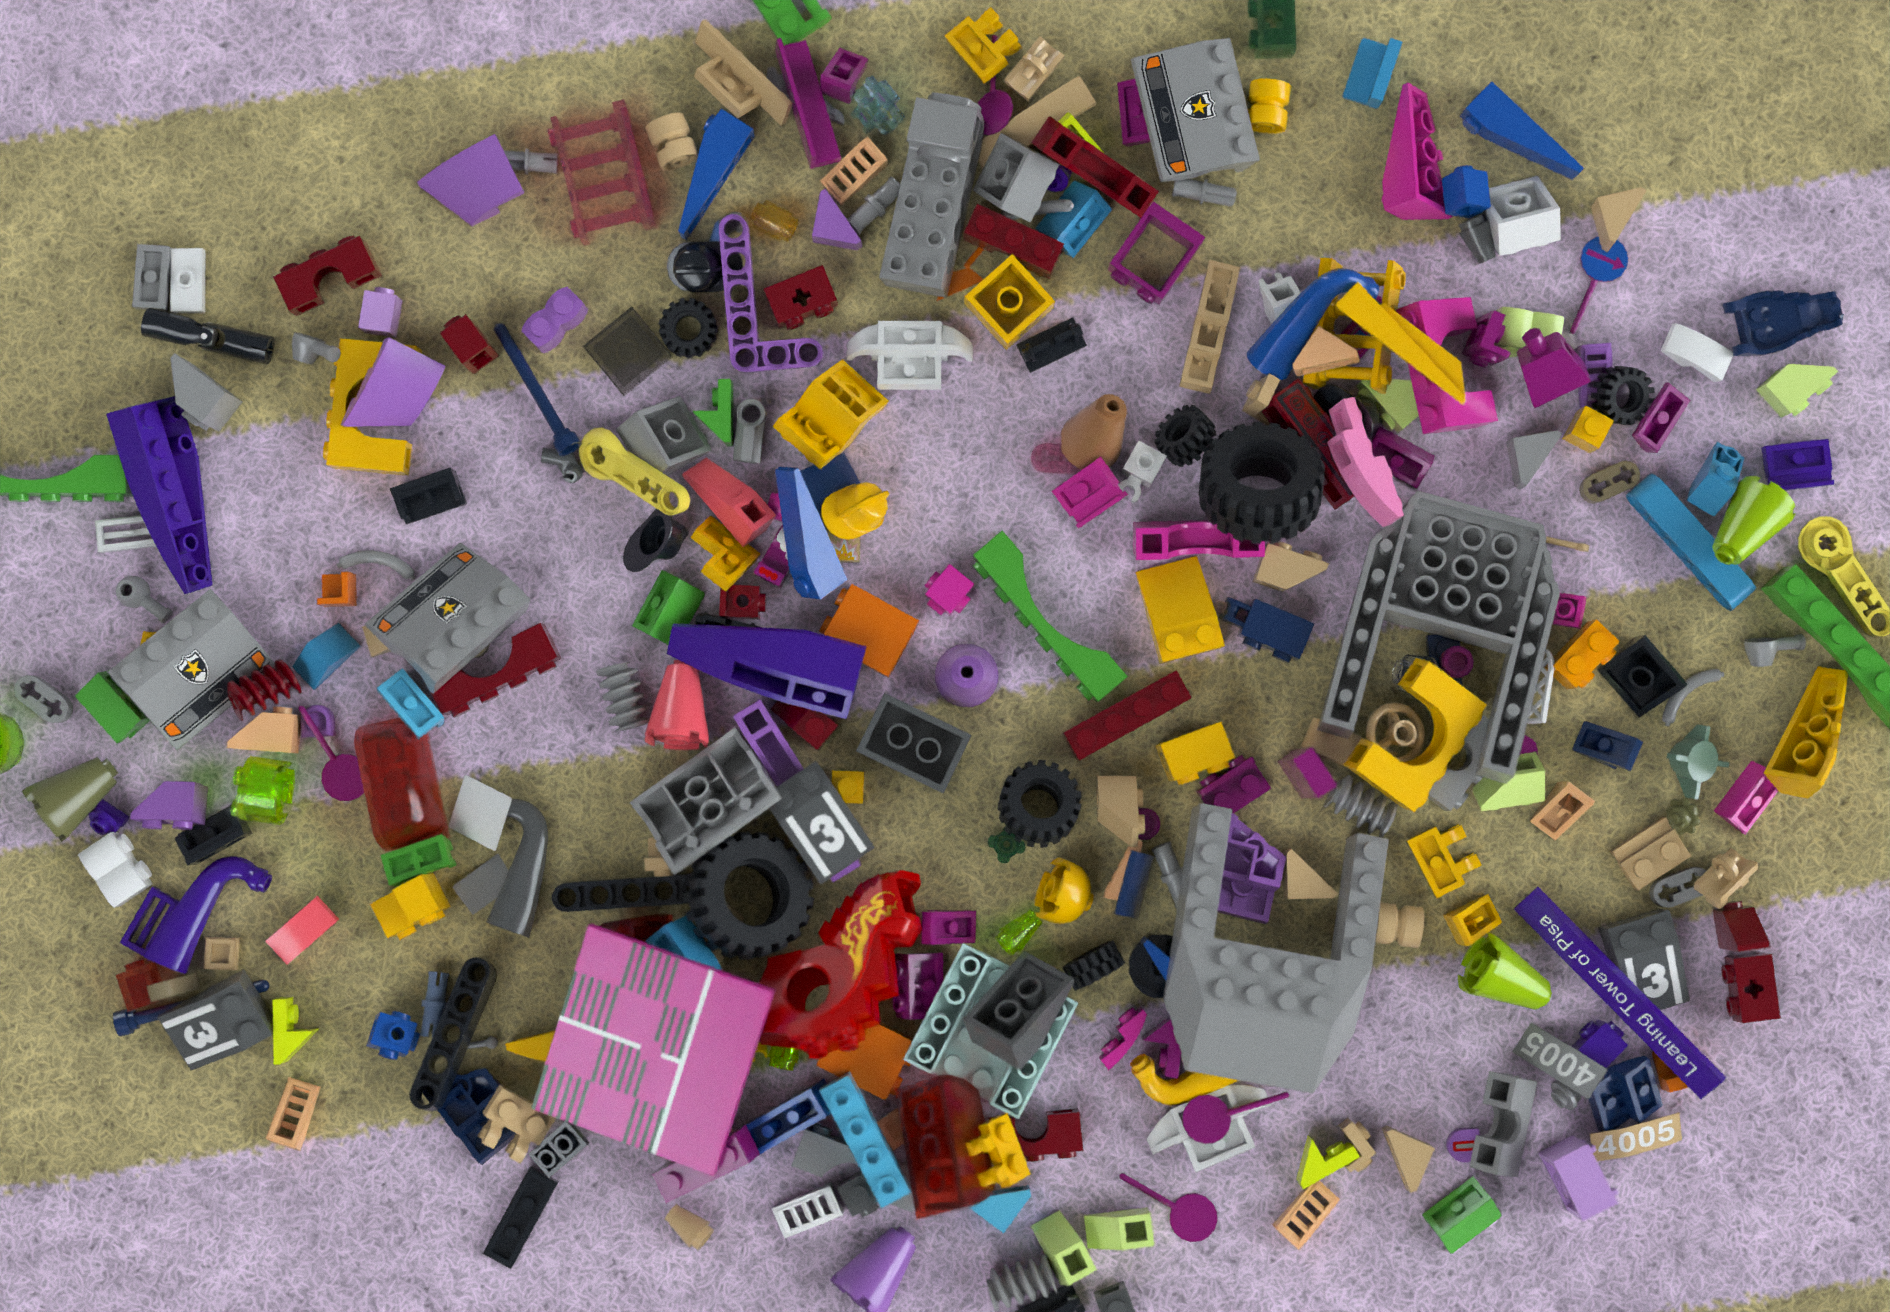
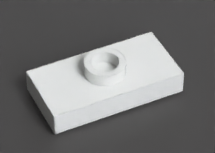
M171 248L170 311L172 313H205V250L203 248Z

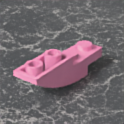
M1355 397L1345 398L1329 409L1336 436L1327 442L1341 476L1359 503L1381 526H1389L1404 516L1402 501L1397 495L1393 483L1392 470L1387 464L1385 455L1373 456L1372 444L1369 438H1367L1362 422V413L1357 406Z

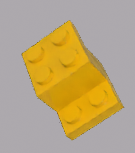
M842 359L814 379L795 406L780 416L772 427L786 441L796 447L809 462L821 469L851 445L867 422L882 411L889 400Z

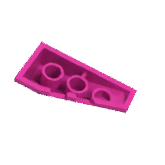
M1408 82L1402 85L1382 180V203L1384 210L1402 220L1450 219L1453 216L1445 214L1442 179L1437 163L1442 161L1443 157L1441 150H1437L1430 134L1434 133L1435 126L1428 98L1425 92Z

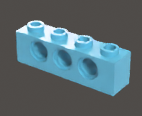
M849 1071L821 1086L820 1093L881 1208L911 1193V1185L851 1072Z

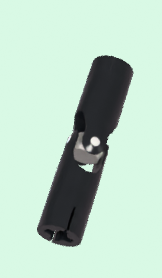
M150 308L145 311L141 322V333L145 337L180 345L199 343L201 345L198 346L203 350L263 364H269L272 359L273 351L267 349L274 350L275 347L273 336L210 322L200 324L189 317ZM217 329H220L225 335V343L221 348H214V345L219 341Z

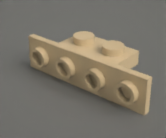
M706 19L701 21L695 43L712 60L698 67L694 77L737 119L760 105L781 126L786 124L793 104L786 94L771 83L764 73L745 58L743 53L736 49L718 29H715Z

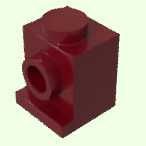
M732 585L727 591L720 587L719 616L721 618L760 620V612H766L767 594L761 593L760 586ZM742 595L747 596L749 599L745 607H739L737 604V599Z

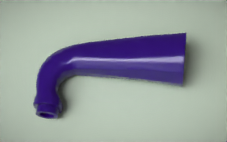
M229 856L214 861L200 873L142 956L162 966L187 974L198 940L224 885L232 879H241L247 883L252 891L264 893L271 884L272 875L268 874V870L259 868L251 861L242 857Z

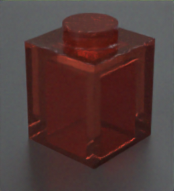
M144 959L124 965L126 971L116 975L128 1012L165 1000L161 999L150 1002L147 986L162 982L155 962L145 964Z

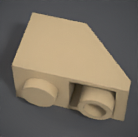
M1281 541L1273 544L1267 543L1265 545V557H1260L1252 582L1283 592L1327 570L1329 563L1321 561L1323 556L1305 550L1303 554L1291 551L1292 546Z
M1097 776V821L1130 847H1137L1139 834H1144L1145 817L1144 814H1138V808H1143V789H1137L1136 776Z

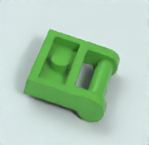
M752 0L776 38H782L783 45L799 42L832 19L827 9H822L817 0H802L812 15V18L807 22L804 21L791 0Z

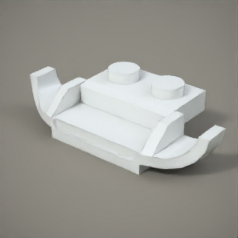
M878 321V324L864 328L849 340L846 361H853L855 357L860 355H871L872 361H878V390H941V361H948V356H961L966 361H973V345L965 335L955 328L943 325L942 321Z
M1228 1085L1206 1094L1218 1097L1226 1104L1228 1109L1268 1097L1264 1089L1246 1085ZM1187 1102L1171 1109L1163 1116L1148 1136L1147 1142L1153 1155L1170 1146L1183 1143L1196 1173L1255 1148L1243 1117L1256 1110L1269 1107L1271 1103L1231 1115L1230 1128L1224 1138L1216 1143L1203 1144L1196 1142L1188 1136L1183 1127L1182 1116L1185 1107L1189 1103Z

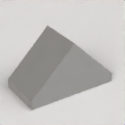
M1556 430L1515 437L1506 442L1513 482L1516 488L1520 490L1527 486L1562 436L1561 432Z

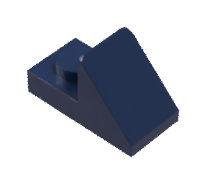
M1584 721L1572 750L1612 769L1619 767L1631 772L1643 741L1636 737Z

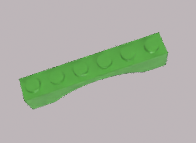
M93 455L82 465L64 474L46 479H14L0 474V496H9V501L29 502V496H41L40 501L61 502V497H72L74 502H92L93 497H104L105 502L119 503L124 502V497H133L119 455Z
M1003 530L973 555L976 563L972 566L984 580L989 577L997 586L993 589L995 594L1004 604L1009 601L1018 610L1014 613V616L1025 628L1031 625L1038 634L1034 639L1046 653L1050 650L1055 653L1059 658L1055 663L1067 677L1073 674L1080 684L1076 688L1087 701L1093 698L1096 702H1099L1128 677L1107 652L1093 650L1074 643L1060 634L1044 619L1035 606L1027 588L1023 554Z
M1796 564L1783 567L1760 589L1783 614L1807 631L1829 652L1848 673L1863 695L1867 705L1890 729V666Z

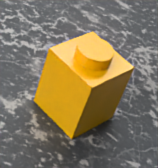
M1584 406L1576 411L1562 439L1588 453H1592L1600 448L1614 420L1588 406Z

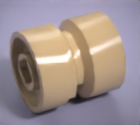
M676 112L661 116L646 126L651 144L658 147L655 155L661 170H676L697 160L699 152L694 139L687 136L690 133V128L683 113Z
M1380 902L1375 943L1390 945V943L1396 940L1399 946L1419 948L1424 928L1423 907L1403 905L1398 910L1396 904Z

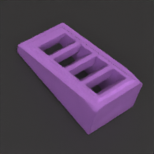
M1611 343L1586 344L1574 349L1584 361L1587 371L1590 368H1601L1602 373H1606L1605 369L1613 368ZM1600 355L1601 360L1587 361V356ZM1600 373L1589 374L1591 382L1601 381L1597 377ZM1588 383L1578 388L1580 409L1584 406L1593 409L1591 403L1597 401L1588 400V395L1591 392H1597V388L1588 387Z

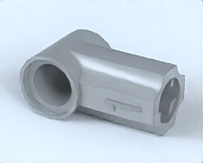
M746 399L739 404L736 411L737 426L733 461L761 464L767 412L758 400ZM750 406L760 409V418L754 423L746 422L743 416L744 411Z

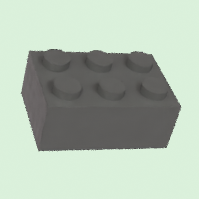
M884 693L856 751L944 794L972 735Z

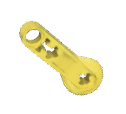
M603 427L593 428L584 435L581 441L582 444L579 447V457L584 470L590 476L599 480L619 483L666 515H676L688 509L690 497L687 490L681 484L630 451H626L619 439L610 430ZM671 492L678 499L677 508L670 503L669 495Z
M1820 516L1810 520L1801 529L1798 536V550L1802 559L1808 565L1827 575L1859 625L1868 635L1886 636L1890 634V609L1855 558L1852 539L1847 527L1840 520L1830 516ZM1820 537L1830 538L1831 543L1828 544V546H1831L1830 549L1820 548L1819 543L1823 542L1819 540ZM1856 590H1865L1864 601L1868 606L1876 605V608L1867 610L1868 607L1863 601L1856 602L1855 597L1858 595ZM1877 613L1882 614L1886 620L1885 627L1879 632L1874 630L1871 625V619Z

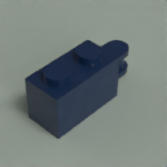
M1226 598L1225 602L1228 604L1224 613H1220L1218 618L1240 628L1237 636L1244 639L1243 645L1260 651L1261 647L1272 650V657L1286 663H1290L1291 659L1296 661L1301 658L1314 623L1258 599L1252 600L1251 604L1247 605L1233 598ZM1239 609L1247 612L1243 622L1235 619Z

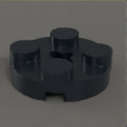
M1152 934L1147 937L1170 957L1173 936ZM1139 941L1130 953L1128 973L1135 987L1143 994L1155 999L1164 998L1166 981L1161 973L1158 975L1153 973L1155 969L1152 965L1153 961L1141 941Z

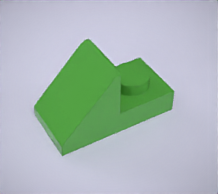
M718 379V388L712 389L713 407H718V411H693V413L727 447H733V382L731 379Z

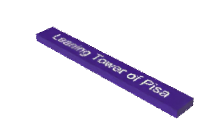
M1538 886L1517 904L1514 910L1700 1099L1724 1082L1727 1077Z

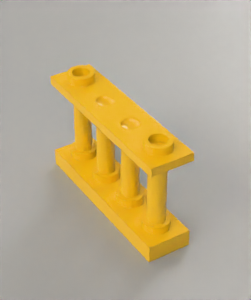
M1320 258L1318 277L1328 271L1340 269L1342 265L1333 258ZM1388 260L1386 273L1358 272L1363 276L1373 278L1379 286H1384L1382 304L1384 302L1394 311L1398 309L1400 290H1403L1405 287L1406 275L1403 268L1397 262ZM1337 295L1331 301L1311 336L1317 327L1320 326L1353 348L1375 349L1373 368L1338 367L1304 375L1303 383L1312 389L1318 390L1326 385V381H1329L1330 378L1371 380L1370 387L1378 393L1386 394L1387 385L1391 383L1393 374L1390 365L1392 351L1373 336L1335 334L1333 331L1335 319L1339 316H1346L1335 307L1339 301Z

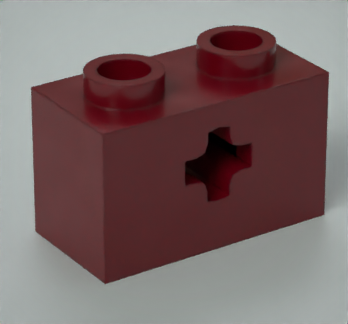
M823 265L764 288L779 329L784 327L787 330L796 329L805 324L804 319L814 315L817 319L826 317L834 312V307L838 306L837 298ZM799 294H803L805 298H808L806 306H801L797 302Z
M466 314L462 317L458 315L450 319L444 325L445 329L440 332L459 361L473 374L499 357L479 327Z
M1759 952L1724 957L1725 965H1722L1721 973L1724 983L1728 984L1730 996L1726 997V1009L1728 1015L1732 1016L1733 1021L1749 1023L1781 1019L1772 954ZM1750 983H1753L1754 989H1750L1749 992L1746 993L1744 990L1745 987L1749 986Z

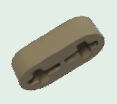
M1621 461L1596 472L1581 482L1579 488L1580 495L1586 502L1595 504L1629 490L1637 485L1640 480L1639 468L1631 461ZM1620 468L1623 471L1629 470L1631 472V476L1628 478L1629 484L1625 480L1614 484L1612 478L1621 473ZM1592 480L1595 484L1605 481L1608 486L1599 491L1600 497L1596 493L1590 494L1588 492V488L1592 486Z
M194 973L147 986L150 1002L200 989L201 985L198 974Z

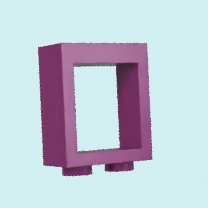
M1153 201L1109 263L1108 270L1112 272L1110 276L1120 285L1126 286L1129 284L1138 290L1136 294L1143 301L1149 304L1155 302L1160 305L1203 244L1205 236ZM1150 223L1188 249L1160 290H1157L1121 265Z

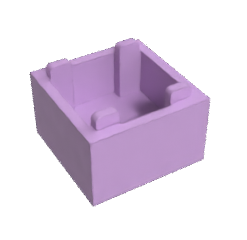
M1572 1135L1538 1152L1567 1211L1584 1221L1618 1204L1615 1195L1619 1193L1615 1187L1610 1188L1593 1155V1152L1597 1151L1595 1145L1589 1146L1585 1140H1580Z

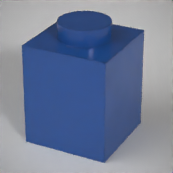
M1464 165L1455 168L1453 173L1442 178L1446 215L1472 218L1491 208L1487 171L1476 170L1472 166Z

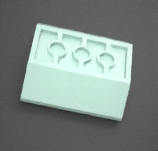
M962 943L903 1060L930 1074L935 1073L988 1100L990 1105L1019 1119L1078 1002L1069 997L1065 999L1041 1047L1021 1070L1015 1068L973 1043L963 1021V1018L1007 971L1010 965Z

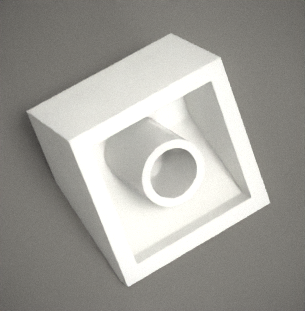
M1538 176L1489 188L1491 208L1483 211L1482 215L1485 221H1489L1493 245L1499 256L1514 254L1524 249L1545 246L1548 243L1561 240L1560 207Z

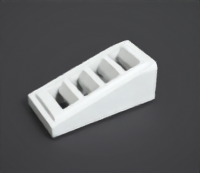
M832 1182L772 1208L784 1239L844 1214ZM823 1195L830 1208V1211L826 1213L819 1199ZM813 1200L819 1216L813 1217L807 1203L808 1201ZM796 1206H802L808 1221L802 1223ZM788 1209L796 1224L792 1228H790L783 1212Z

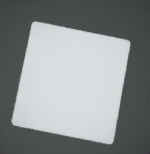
M465 775L449 828L495 851L512 798Z

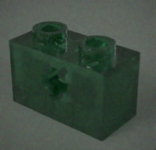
M1248 0V18H1253L1254 30H1249L1248 41L1249 49H1254L1255 59L1293 58L1296 51L1295 0ZM1268 18H1272L1273 24H1276L1275 28H1270V23L1266 22Z

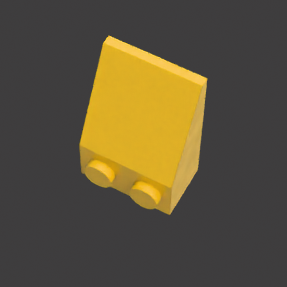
M1197 556L1135 572L1159 664L1213 651L1225 646L1217 614Z

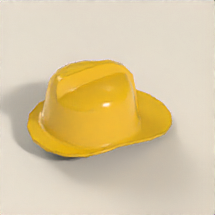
M869 482L852 484L835 491L825 498L821 506L823 523L831 534L845 540L855 539L874 531L883 523L888 509L887 497L890 493L889 491H882L878 486Z

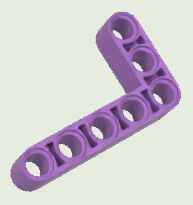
M730 214L725 216L719 224V239L731 364L735 369L747 373L817 366L823 359L824 352L820 343L812 338L759 342L749 226L739 215ZM737 221L742 224L743 232L738 238H729L726 235V227L730 222ZM736 253L744 255L746 260L745 266L738 271L732 270L728 264L729 258ZM738 285H743L748 289V297L742 303L734 302L731 297L733 288ZM741 317H747L751 322V329L745 335L737 334L734 329L735 321ZM805 344H813L817 348V357L811 362L803 361L800 356V350ZM776 346L782 347L786 353L785 360L778 365L771 363L768 357L769 351ZM743 349L751 350L754 355V361L748 367H742L737 362V355Z

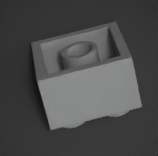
M1001 133L973 191L1000 209L1031 222L1034 214L1038 212L1041 206V200L1048 186L1055 178L1059 164Z
M174 353L170 359L175 401L177 405L184 409L181 415L205 431L211 427L220 432L242 401L194 364Z
M681 396L636 411L616 429L628 451L667 476L712 450Z

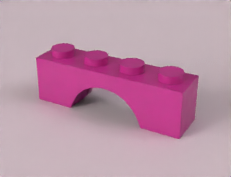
M1209 520L1133 522V554L1136 560H1162L1188 554H1217L1232 558L1265 557V541H1261V544H1251L1252 540L1243 539V542L1236 540L1232 534L1228 533L1225 535L1219 531L1217 523L1213 525Z

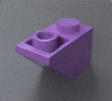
M164 781L131 812L130 819L141 822L142 828L162 829V824H173V829L192 830L193 825H205L209 787L197 782Z

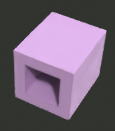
M375 287V291L364 290L358 326L364 333L397 337L402 300L397 295H394V290L383 287Z

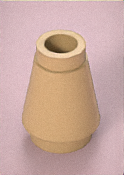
M677 1204L665 1217V1220L689 1248L693 1246L696 1250H700L714 1231L709 1226V1221L683 1207L681 1208Z

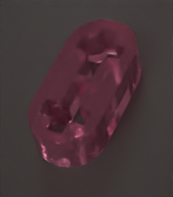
M1039 444L1032 451L1031 465L1040 473L1075 475L1081 471L1079 468H1074L1073 464L1069 461H1063L1065 456L1062 453L1061 444ZM1042 450H1047L1049 456L1059 457V461H1049L1048 467H1043L1041 461L1036 460V456H1040Z

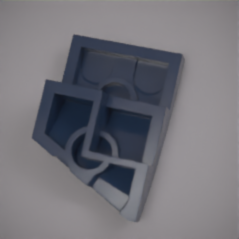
M487 1068L470 1071L464 1075L457 1074L446 1102L437 1110L455 1136L462 1140L480 1165H483L503 1149L516 1135L515 1132L503 1127L500 1139L494 1149L481 1142L482 1139L478 1137L481 1129L489 1120L482 1112L499 1085H501ZM432 1087L425 1089L423 1092L429 1103L434 1099Z

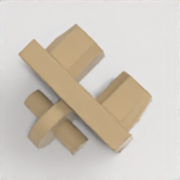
M1039 36L1004 79V83L1029 102L1061 63L1065 55L1054 49L1045 39Z
M1730 848L1725 854H1717L1712 859V866L1694 883V890L1705 895L1706 902L1721 909L1728 902V897L1737 889H1742L1749 882V877L1758 870V863L1743 858L1736 850Z

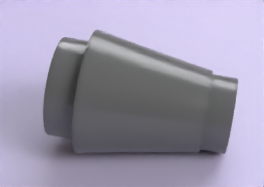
M1482 214L1458 224L1461 230L1459 235L1475 259H1477L1478 264L1496 257L1489 221H1485Z

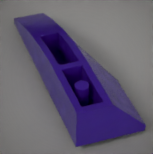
M175 396L113 411L107 413L106 416L127 482L139 512L167 567L183 593L188 594L213 586L199 456L188 420L181 415L184 409L176 404Z
M673 623L667 654L702 672L751 692L784 703L847 719L853 703L867 646L803 629Z

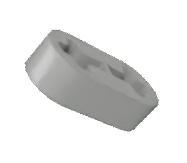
M26 675L17 680L14 686L16 698L44 720L52 723H62L71 717L73 705L70 699L44 679L38 676ZM36 683L34 689L42 696L40 698L33 695L26 696L28 692L25 688L26 684L33 685ZM47 700L52 703L61 702L59 708L63 711L62 714L51 715L53 709L46 704Z
M1689 867L1656 880L1650 887L1649 894L1651 900L1657 906L1670 908L1702 896L1703 894L1694 890V887L1688 886L1684 888L1683 884L1692 880L1691 874L1694 873L1695 876H1702L1706 870L1699 867ZM1662 885L1666 888L1677 887L1678 891L1669 894V901L1665 898H1659L1658 893L1662 892Z

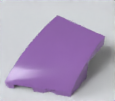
M495 134L448 159L417 182L420 188L471 226L499 214L498 206L524 194L523 188Z
M389 337L385 338L373 367L367 370L357 396L351 399L341 426H411L431 397L446 366Z
M1234 813L1231 815L1217 912L1267 924L1274 892L1280 888L1286 856L1275 847L1270 846L1256 831L1253 832Z

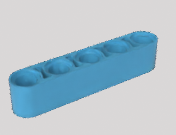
M1650 473L1627 493L1626 498L1721 606L1728 611H1732L1756 590L1753 581L1738 564L1726 565L1715 557L1712 549L1715 540L1713 536L1658 476Z

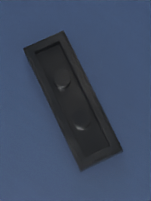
M530 1166L483 1254L512 1269L559 1181L552 1177L548 1178L545 1173Z

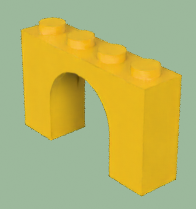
M340 338L338 347L341 353L340 358L333 362L334 366H337L336 378H332L330 383V396L333 397L332 410H328L326 417V426L330 429L329 441H325L323 446V459L327 460L326 465L333 469L409 476L412 452L411 443L406 440L369 437L364 435L358 427L341 426L351 399L357 396L367 370L373 367L383 342ZM405 345L422 354V350L416 345Z
M1415 658L1398 685L1422 702L1432 715L1434 732L1427 749L1420 756L1412 760L1399 761L1375 742L1361 738L1344 763V766L1400 807L1415 812L1417 808L1423 806L1427 801L1428 792L1434 783L1443 777L1447 770L1446 765L1452 756L1462 749L1465 737L1471 728L1481 721L1482 712L1487 706L1486 703L1430 661Z

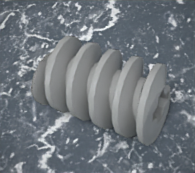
M630 662L611 665L596 671L598 676L607 677L599 685L600 688L610 689L602 698L604 701L613 702L605 710L607 713L616 714L615 717L608 721L611 726H619L614 732L643 726L650 719L639 716L640 713L647 709V706L637 705L636 703L644 697V693L633 691L634 688L641 684V681L630 679L632 675L638 672L637 668H629L627 666Z
M1350 775L1339 780L1336 783L1337 787L1329 793L1323 807L1326 808L1334 802L1336 804L1334 814L1337 815L1345 809L1347 810L1346 821L1357 816L1356 827L1359 828L1367 822L1369 823L1367 833L1370 835L1376 829H1379V837L1382 838L1395 819L1397 804L1393 801L1385 806L1386 797L1384 795H1380L1374 800L1375 790L1370 788L1363 793L1364 784L1357 782L1352 786L1353 778Z
M1044 1254L1040 1255L1039 1266L1035 1264L1032 1258H1029L1027 1269H1024L1018 1261L1015 1262V1272L1012 1273L1007 1265H1003L1002 1276H999L995 1269L992 1268L990 1269V1278L986 1279L994 1311H998L1000 1300H1002L1007 1308H1010L1012 1297H1015L1021 1305L1024 1303L1025 1293H1027L1032 1301H1036L1037 1290H1040L1045 1298L1049 1296V1287L1051 1286L1057 1293L1051 1267Z

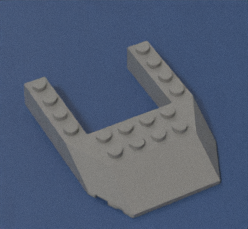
M1417 491L1402 508L1404 516L1389 526H1385L1370 541L1317 730L1347 739L1353 733L1383 620L1505 654L1475 775L1507 784L1515 774L1560 595L1558 583L1555 582L1551 566V554L1546 545L1547 538L1544 526L1539 523Z
M1200 803L1192 808L1163 999L1172 1020L1176 1042L1181 1049V1058L1185 1070L1314 1093L1353 1036L1372 969L1389 839L1360 833L1346 838L1330 959L1214 938L1232 809Z

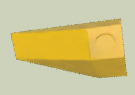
M1817 667L1764 771L1765 776L1780 793L1808 799L1823 787L1837 756L1848 673L1845 670Z

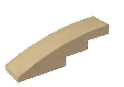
M1080 75L1009 120L1000 132L985 137L982 141L978 160L981 168H984L1001 133L1033 149L1036 146L1031 142L1049 116L1059 121L1069 112L1075 118L1095 106L1096 101Z
M1209 260L1179 387L1210 394L1239 276L1240 267Z

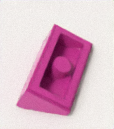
M1753 761L1748 764L1714 809L1716 814L1744 835L1747 834L1778 792L1777 788L1764 774L1766 767Z

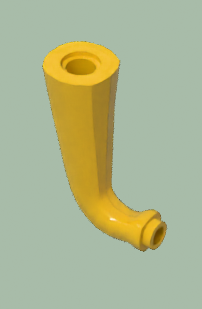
M1145 1053L1138 1055L1130 1063L1132 1074L1139 1080L1144 1092L1156 1102L1166 1105L1187 1103L1198 1096L1209 1094L1239 1081L1191 1071H1185L1178 1078L1164 1079L1156 1074L1154 1060Z

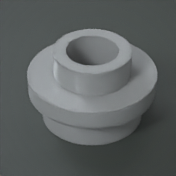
M1558 1080L1551 1084V1097L1558 1107L1573 1110L1577 1107V1102L1581 1100L1579 1093Z

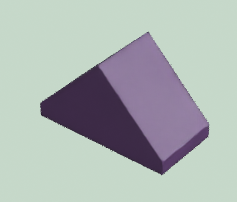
M822 190L819 195L813 227V243L859 250L862 248L861 239L827 190Z

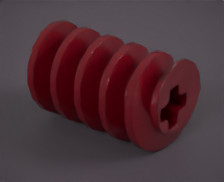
M278 659L275 661V670L270 665H265L263 667V675L257 670L252 671L251 680L247 676H241L239 678V686L234 681L227 683L228 698L239 720L243 721V710L254 716V705L256 704L264 711L267 710V699H270L275 705L279 704V693L287 700L290 699V688L292 687L298 694L302 693L294 672L283 660Z

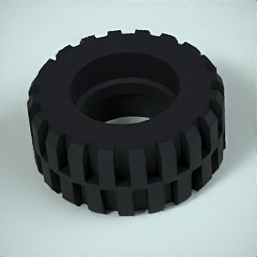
M1253 422L1251 426L1240 424L1235 426L1233 431L1228 429L1218 435V439L1212 440L1207 446V451L1203 453L1198 493L1201 509L1206 513L1205 516L1211 524L1217 523L1219 531L1225 535L1228 533L1232 534L1236 540L1242 542L1243 539L1252 540L1251 544H1261V541H1269V544L1279 543L1281 538L1291 539L1297 536L1298 531H1305L1319 513L1325 479V466L1319 451L1315 446L1311 447L1312 443L1304 435L1299 437L1296 430L1289 427L1287 430L1280 428V424L1276 423L1262 425V422ZM1250 476H1265L1279 481L1284 486L1272 490H1260L1248 487L1238 480Z
M748 831L727 837L694 861L691 866L693 872L688 874L685 880V885L689 886V891L683 893V903L690 904V911L685 912L688 922L695 921L697 928L693 932L698 938L704 936L708 940L705 946L712 951L720 949L721 955L728 958L738 956L739 960H749L780 951L787 947L789 942L795 941L800 936V928L807 926L810 915L806 914V911L813 908L814 898L809 897L808 891L814 889L812 879H806L804 872L809 869L805 861L802 863L797 861L795 857L799 853L793 847L785 849L783 847L785 841L777 836L768 839L767 833L756 832L750 834ZM746 866L758 871L767 880L773 896L772 910L768 919L760 925L750 926L742 923L733 916L726 904L724 897L725 881L729 872L736 867Z

